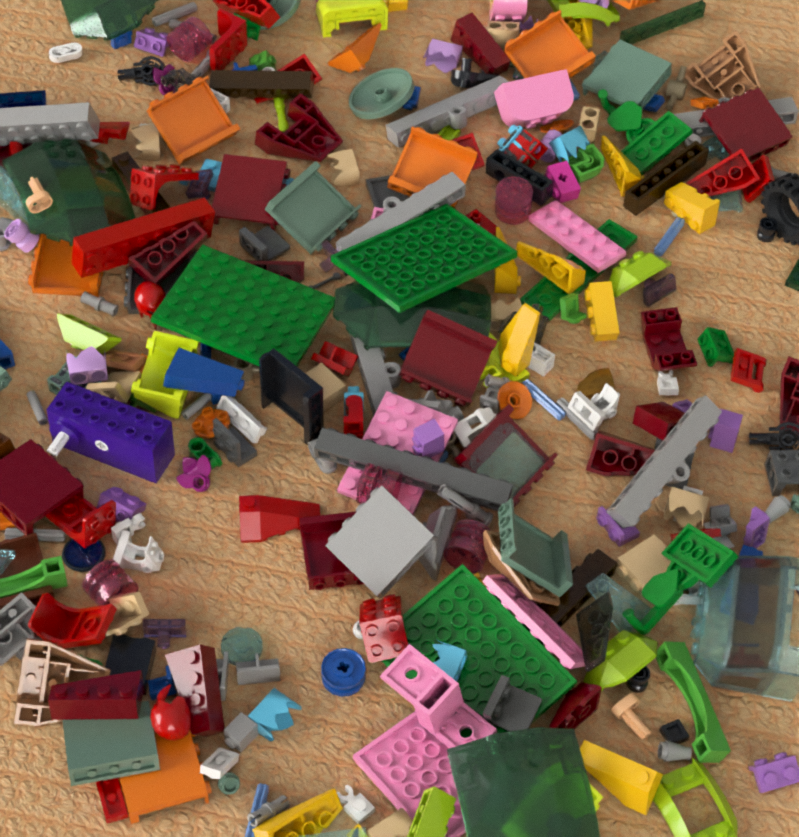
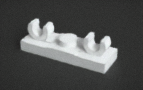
M221 396L216 409L227 411L230 416V423L252 443H258L260 436L265 435L267 427H264L260 421L255 419L235 398Z

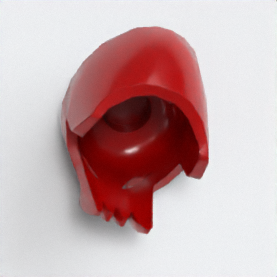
M151 281L139 284L134 293L135 304L141 318L145 314L151 319L153 314L150 312L154 313L166 297L162 287ZM152 323L154 328L157 329V324Z
M169 684L157 695V701L151 710L150 720L155 733L159 737L171 741L181 740L188 735L191 728L190 710L184 697L176 696L171 704L165 702L171 684Z

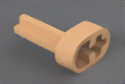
M31 177L28 184L34 194L27 198L26 206L31 213H39L49 208L53 200L50 194L43 189L39 179Z
M632 692L616 703L611 712L619 720L623 719L643 741L652 732L633 712L641 700Z

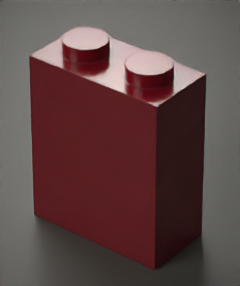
M665 402L637 405L632 424L663 441L685 413Z

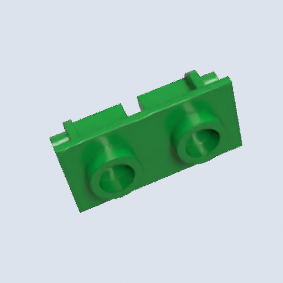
M234 12L233 15L246 20L248 38L258 41L261 25Z

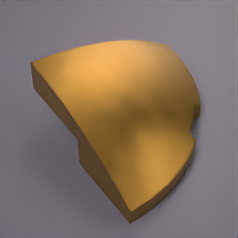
M603 368L589 373L579 383L576 392L581 391L591 401V398L596 393H601L606 383L615 390L610 369Z

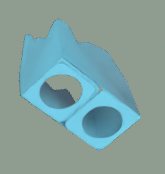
M578 126L552 140L549 144L560 162L564 158L569 163L568 157L574 156L577 159L576 147L586 150V146L590 145V142L582 127Z
M441 641L438 642L442 644H432L440 657V660L433 663L457 682L467 660L466 650Z
M274 688L248 717L258 724V733L269 741H273L274 738L271 731L284 730L294 725L288 708L302 710V708Z

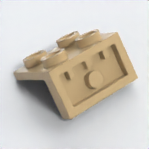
M140 371L111 372L106 382L88 383L85 389L116 401L127 403L132 394L133 381L137 382L142 374Z
M140 591L114 595L108 599L109 603L113 604L117 610L115 612L116 618L109 625L105 637L114 633L116 636L124 634L128 631V627L142 623V619L149 615Z

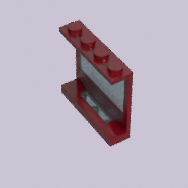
M508 404L500 410L454 460L461 467L467 468L473 473H484L489 475L490 478L504 479L513 484L510 498L513 499L515 507L521 501L519 497L521 495L525 496L532 489L530 485L533 482L537 483L544 476L542 472L544 470L548 471L555 464L553 460L558 454L555 452L548 457L509 416L514 411V408Z

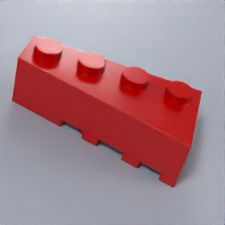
M212 0L219 9H223L231 14L235 12L267 29L280 18L275 9L265 0Z

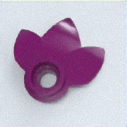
M171 64L165 66L163 71L156 67L153 68V78L159 85V91L162 95L165 96L171 91L175 93V90H178L179 86L182 85V79L176 77V70Z
M202 455L198 461L191 457H184L182 461L184 473L176 477L178 483L184 488H193L198 492L206 491L210 486L209 474L211 472V463L205 455ZM200 478L204 481L203 485L199 483Z

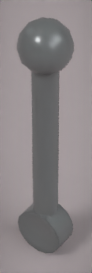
M336 272L332 277L309 287L316 289L332 280H339L340 273Z

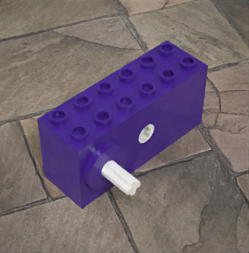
M66 382L47 408L49 430L52 437V443L47 452L54 457L58 456L62 448H66L157 484L175 456L171 421L75 384Z

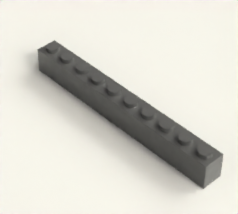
M322 428L314 447L315 457L438 493V489L443 484H446L469 502L477 503L482 507L498 511L499 507L506 503L512 494L513 484H510L507 480L493 479L487 474L473 473L467 468L453 467L447 462H436L430 457L416 456L410 451H399L390 445L383 446L376 444V442L370 439H359L353 434H342L333 428Z

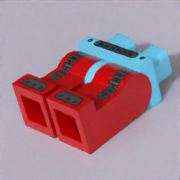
M512 125L508 129V132L511 134L506 140L503 137L497 142L500 147L499 150L523 164L529 159L527 166L532 168L537 162L524 151L526 150L535 159L539 160L548 148L520 125ZM541 146L540 152L534 154L536 149Z
M349 386L348 392H344L343 434H353L357 438L363 439L364 393L359 392L358 386Z

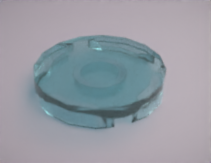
M235 627L223 636L221 653L224 657V651L229 652V663L232 665H236L237 662L255 661V653H258L260 657L263 651L262 638L252 628Z

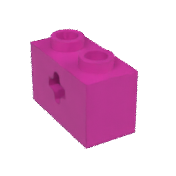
M568 161L549 165L544 176L553 181V197L560 203L577 199L581 188Z

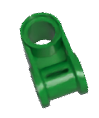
M196 437L189 441V457L198 461L202 455H205L211 463V470L222 466L220 456L202 438Z

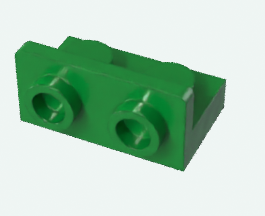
M707 327L697 340L708 367H713L717 361L733 363L734 351L725 330Z

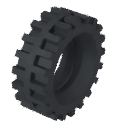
M788 173L764 187L765 190L761 193L764 197L761 200V204L764 205L762 212L766 213L767 217L776 220V232L779 239L783 237L785 243L791 242V245H799V217L793 212L789 203L790 198L799 212V176L796 173L793 175Z

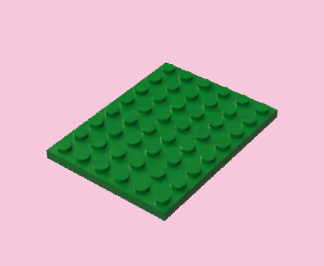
M445 204L331 255V262L401 313L517 258V251L450 205Z
M202 244L151 316V322L259 367V358L273 348L295 366H298L337 304V298Z
M463 564L403 614L408 645L413 646L431 662L440 660L438 651L432 645L442 644L438 641L466 650L467 660L457 682L459 683L464 703L483 718V711L501 675L510 678L512 686L542 699L533 722L577 684V680ZM396 658L382 660L381 662L388 668ZM410 670L406 673V678L414 679L418 672ZM493 725L497 729V733L473 759L480 768H483L496 754L504 749L506 732L509 731ZM465 728L461 731L460 735L464 738L470 737L472 730Z

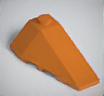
M378 23L366 30L354 42L346 46L345 50L336 54L328 62V65L348 73L355 70L359 72L366 67L365 63L371 57L382 24Z

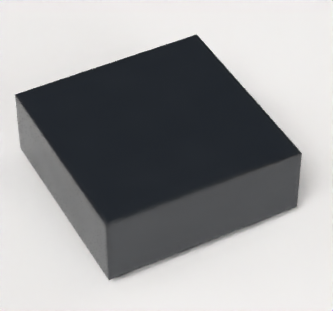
M679 719L660 726L659 729L665 741L668 740L680 744L689 740L690 737Z

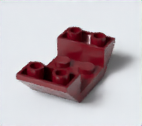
M677 307L641 312L643 341L653 369L667 371L697 366L693 350L686 349L681 335L682 319Z

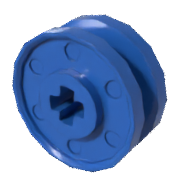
M340 648L329 652L324 657L321 665L322 684L327 691L341 697L351 696L357 693L364 685L366 667L365 661L359 653L351 649Z

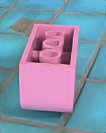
M490 0V21H520L524 23L527 13V0Z
M567 69L502 83L494 92L502 121L509 127L520 125L522 128L526 127L527 129L536 127V124L548 125L553 123L552 121L558 119L571 107L574 99Z

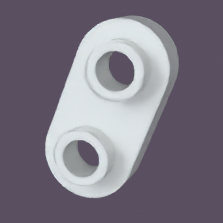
M79 43L55 46L49 50V58L55 63L78 59L83 54L82 46Z

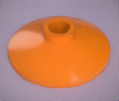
M569 119L553 121L551 124L541 126L540 131L547 133L549 130H557L564 134L563 131L573 126L574 121Z
M510 381L500 388L497 397L500 410L510 404L514 408V411L509 415L512 419H521L530 412L532 397L525 385L517 381Z

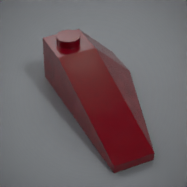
M243 260L295 282L304 280V261Z
M599 430L596 434L586 470L603 476L636 475L656 449Z
M581 682L565 694L562 704L537 747L535 756L537 761H540L598 710L602 691L599 685Z

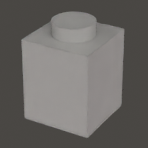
M242 712L224 729L225 743L231 749L235 748L239 752H242L258 736V724Z

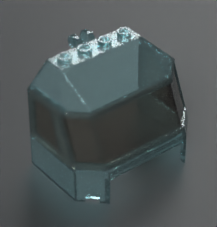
M739 556L711 588L704 583L699 585L697 597H700V604L696 606V617L692 618L691 624L694 626V629L690 632V637L696 639L692 643L691 655H694L693 663L711 686L790 702L799 692V647L789 645L794 590H799V558L792 556Z

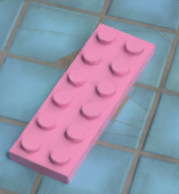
M557 200L528 215L529 222L597 273L626 257V251Z
M503 574L487 575L482 581L487 586V590L491 594L496 595L501 600V604L506 609L511 610L516 615V619L520 623L525 624L530 629V633L535 638L540 639L545 644V648L560 659L559 661L564 667L568 669L588 666L593 660L534 601L529 600Z

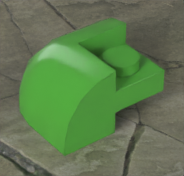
M594 144L587 145L586 150L579 148L577 159L574 156L568 157L569 165L578 183L596 177L604 166V157Z

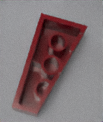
M473 12L456 20L450 40L454 44L461 45L462 51L470 59H473V62L483 69L485 73L500 75L506 72L511 60Z
M193 221L175 231L172 235L159 240L158 243L129 257L128 265L145 281H151L160 285L207 240L208 233Z
M196 645L166 654L165 657L178 695L185 698V702L190 710V729L192 735L209 737L224 733L225 727L215 648Z
M142 670L52 685L48 698L51 719H139L144 693Z

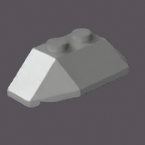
M452 504L440 507L429 515L427 523L423 522V525L438 539L419 558V561L431 579L435 581L437 580L457 519L458 508Z
M22 592L0 610V666H3L25 647L27 638L34 639V632L28 627V622L36 606Z

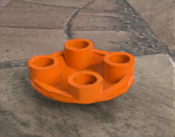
M212 407L203 408L202 413L192 423L194 433L201 438H214L213 420L217 418L228 429L230 425L228 412L221 409H212Z

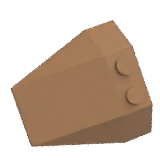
M736 30L722 40L723 45L699 64L693 62L689 65L684 76L691 86L708 97L717 100L723 97L732 99L736 95H743L750 89L760 88L761 90L747 45Z
M485 530L483 532L484 550L489 562L529 600L558 606L560 599L557 595L501 561L500 534Z
M27 638L20 672L14 724L39 726L62 721L51 719L48 703L51 686L109 676L111 670L50 641Z

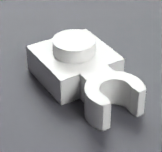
M669 370L668 374L662 371L658 372L657 387L659 395H678L679 387L677 377H673V370Z
M141 513L136 514L131 520L127 518L111 527L112 538L116 544L119 542L122 530L130 531L131 536H133L135 530H140L146 526L143 522L145 518Z
M346 785L345 791L348 795L343 796L337 792L340 803L346 804L344 811L357 824H361L375 812V807L361 793L355 797L352 787Z

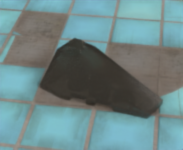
M609 592L576 614L585 670L587 672L600 665L606 658L613 614V603Z

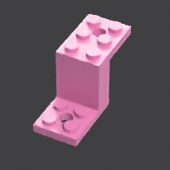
M410 644L380 675L385 683L414 705L420 725L468 764L497 733V729L464 703L459 683ZM410 670L418 672L414 679L406 678V673ZM468 728L472 730V734L470 737L464 738L460 735L461 731Z

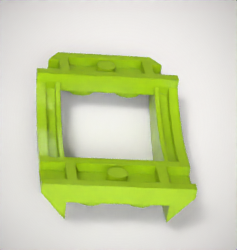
M547 0L555 13L559 10L562 11L561 17L563 19L569 16L573 19L591 18L603 21L606 26H610V23L613 21L615 23L620 21V14L610 1L606 9L592 3Z
M692 758L691 764L663 775L653 802L663 815L674 837H737V819L721 788L702 763ZM704 784L725 821L690 835L671 797Z

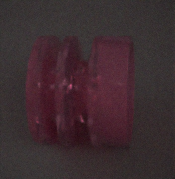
M190 16L168 33L167 43L174 55L185 62H190L211 45L212 35L208 27L200 19Z
M514 176L501 180L496 186L495 191L496 216L500 221L511 225L527 221L528 215L532 211L533 189L531 184L521 177Z
M368 463L358 482L356 502L358 504L367 502L371 492L381 486L385 487L397 499L402 483V472L388 469L385 475L382 476L381 466H377L375 469L374 464Z
M460 520L456 523L451 538L444 549L443 555L445 560L456 569L463 564L472 574L483 570L488 558L484 550L483 532L485 530L491 531L490 528L475 520Z
M113 559L104 560L94 566L87 573L82 583L83 591L89 595L91 600L95 601L97 606L110 604L108 599L114 595L138 592L139 589L138 584L132 577L126 574L119 563Z

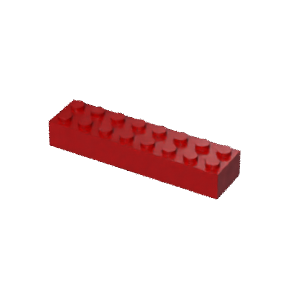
M204 197L73 238L71 263L81 278L128 264L129 257L142 252L143 249L158 243L159 240L172 235L175 231L193 221L208 233V239L212 235L215 211Z

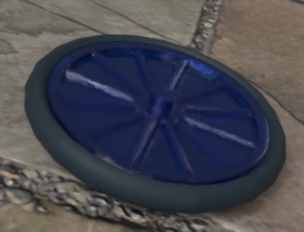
M71 539L63 548L62 558L70 569L85 572L98 567L103 562L106 551L100 540L87 548H83L74 539Z

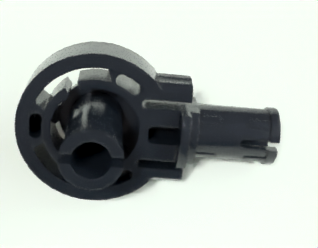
M148 56L138 63H133L135 67L132 69L118 70L117 74H120L118 75L119 81L136 79V83L157 86L156 82L152 83L154 81L153 68L156 67L163 71L165 64L159 58ZM150 60H156L160 63V65Z
M462 58L461 71L451 69L450 78L454 86L472 88L499 76V74L485 73L483 69H480L479 73L471 72L473 59Z
M784 422L777 427H769V431H779V433L749 432V438H757L750 439L749 445H779L769 446V450H781L780 448L792 450L793 447L791 446L795 445L796 448L799 445V432L797 430L792 431L793 428L787 427V425L798 429L799 425L794 422Z

